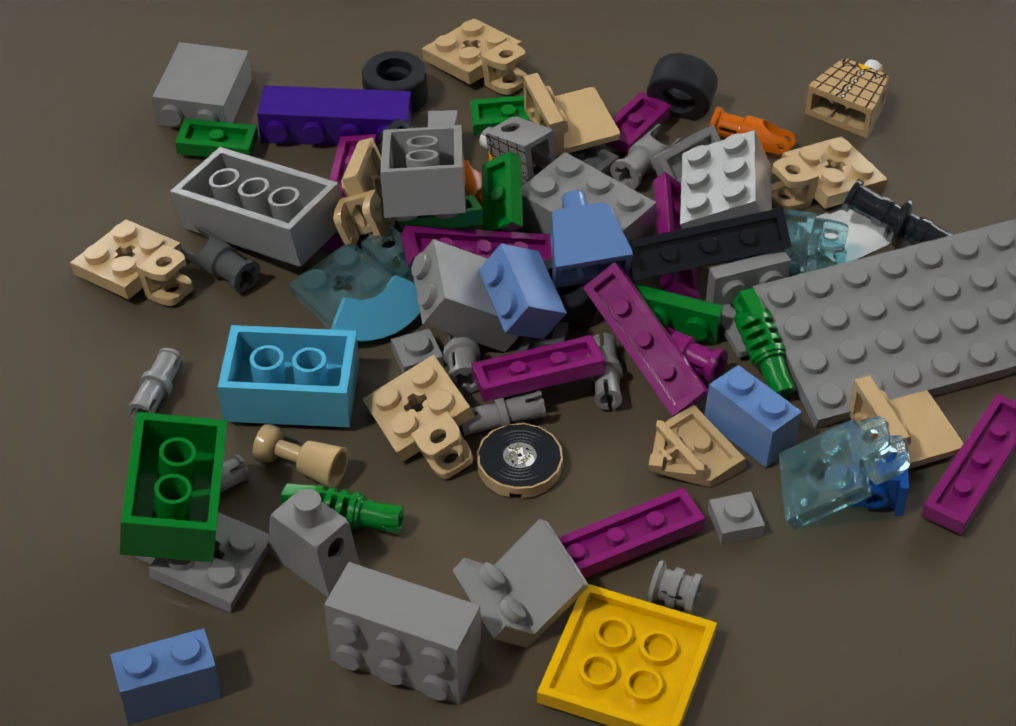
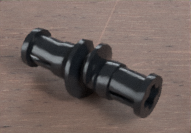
M860 179L854 183L842 206V210L846 212L852 210L871 220L870 223L885 228L884 238H887L893 232L892 246L895 248L899 247L905 239L909 244L915 245L954 235L934 224V221L913 213V198H909L900 206L892 198L886 195L882 196L863 186L864 181Z

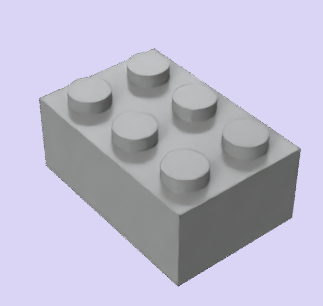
M461 125L383 130L380 175L384 218L394 217L398 221H410L418 216L434 215L437 218L447 219L457 216L458 213H466L465 167Z
M755 130L743 134H733L725 140L706 146L699 145L690 151L682 153L680 225L682 229L772 210L771 164Z
M566 152L522 186L523 227L520 229L527 233L550 234L552 212L557 209H563L561 198L565 193L572 190L583 191L587 204L600 202L609 204L627 241L652 236L655 233L657 202Z
M348 562L324 604L330 660L335 661L345 669H358L378 676L388 684H401L421 691L433 700H447L460 705L482 661L480 605Z

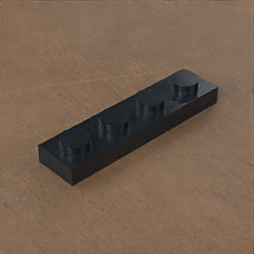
M783 208L628 240L633 253L630 275L633 283L789 249L792 245Z

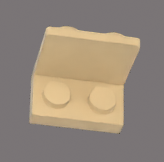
M538 73L523 76L524 110L531 122L553 130L556 156H560L564 152L571 153L620 139V131L594 87L554 96L551 87L544 85Z
M870 375L854 380L849 407L851 413L849 416L872 452L907 454L908 469L957 455L964 443L928 390L889 400L887 394L883 390H879Z

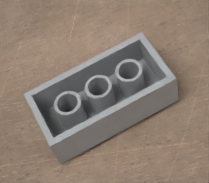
M222 147L214 151L170 191L183 228L200 233L194 227L195 225L200 226L227 243L299 267L311 258L338 231L334 224L333 216L339 199L343 198L338 182Z

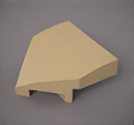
M693 404L666 422L657 420L653 452L650 454L648 467L650 471L668 477L713 487L746 469V458Z

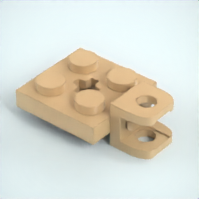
M475 18L464 22L462 26L446 35L439 36L435 41L422 48L424 61L468 84H472L484 77V85L504 95H511L524 87L523 76L527 74L516 68L518 62L526 59L522 42ZM509 80H513V81H514V82H512V83H505L506 81H509Z
M840 136L783 152L782 158L773 163L771 170L773 174L775 173L782 180L771 184L772 204L777 209L783 208L784 212H793L811 207L814 198L826 209L844 203L850 189L858 179L864 181L863 186L876 193L885 190L888 179L846 139ZM780 195H786L791 199H783Z
M372 137L358 141L341 182L346 198L339 199L334 211L333 220L345 246L356 244L360 235L367 233L373 245L388 242L396 221L394 217L384 218L380 175L381 155Z
M127 219L116 225L109 233L89 246L70 262L74 275L128 300L143 288L146 298L162 305L173 306L194 290L192 280L178 272L179 269L187 265L181 243ZM178 287L174 292H166L170 288Z
M434 354L363 398L367 408L402 462L421 451L434 473L442 479H448L472 464V451L458 427L474 418L475 415ZM423 402L422 406L424 408L421 411L416 412L412 409L414 405ZM449 454H458L454 462L444 463L445 458Z

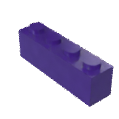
M264 85L257 112L260 141L264 143L338 146L340 136L376 134L377 138H379V134L397 118L410 125L412 124L411 91Z

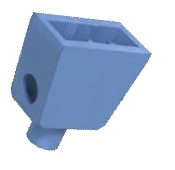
M572 190L565 193L561 198L563 209H557L551 215L550 241L552 275L555 288L588 283L614 262L619 264L627 276H629L633 257L632 249L610 205L605 202L587 204L585 193L581 190Z

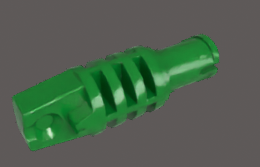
M754 288L741 290L733 300L736 312L734 321L741 335V340L746 346V352L750 356V362L756 369L761 370L769 388L784 399L790 397L796 391V386L784 361L786 348L784 344L779 343V341H782L779 333H775L778 329L775 323H772L774 319L768 308H764Z
M286 484L281 493L282 505L299 490L312 489L317 491L321 496L322 502L346 518L352 532L361 530L364 527L399 534L403 526L404 506L367 500L366 495H363L362 492L355 491L351 495L350 490L343 489L339 493V489L335 487H330L327 491V487L324 485Z

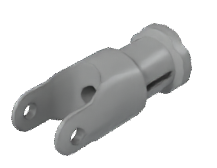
M659 123L631 146L628 155L624 159H617L611 165L610 172L613 179L633 190L636 189L645 174H651L655 171L650 158L681 142L682 139L678 138L672 145H664L655 140L654 137L662 126Z

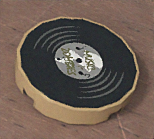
M516 423L492 430L480 443L477 450L478 475L486 487L499 495L510 497L511 493L521 494V498L535 497L547 492L558 482L563 466L561 445L553 434L540 426Z

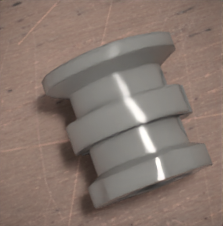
M660 560L650 583L648 602L655 603L659 599L665 601L666 607L675 609L678 605L684 607L685 613L693 614L701 593L704 580L703 575L696 573L692 577L686 575V570L676 567L674 571L667 569L666 561Z

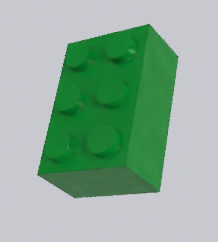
M136 412L121 516L120 555L213 563L227 420Z

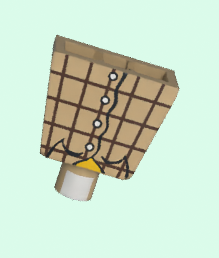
M841 59L809 84L805 114L868 138L885 104L889 77L884 73L883 66L876 60L870 59L864 64H860L849 59Z

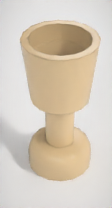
M265 424L258 431L252 451L253 458L262 463H272L278 457L295 462L297 471L300 474L328 488L338 486L346 472L349 458L348 450L345 447L316 441H307L303 446H299L285 441L283 431L272 424Z

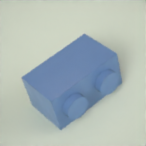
M500 244L478 270L506 334L544 339L567 314L539 251Z
M737 365L709 384L704 415L726 438L764 467H768L795 448L802 411Z
M205 628L110 654L128 725L222 698L216 666Z

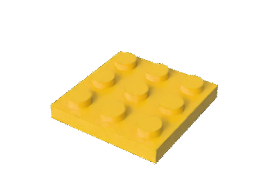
M588 584V588L578 597L538 688L537 703L608 726H682L716 635L717 622Z

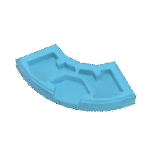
M395 275L390 279L385 289L373 298L364 300L349 297L342 298L330 330L357 331V342L381 339L402 330L420 313L415 283Z

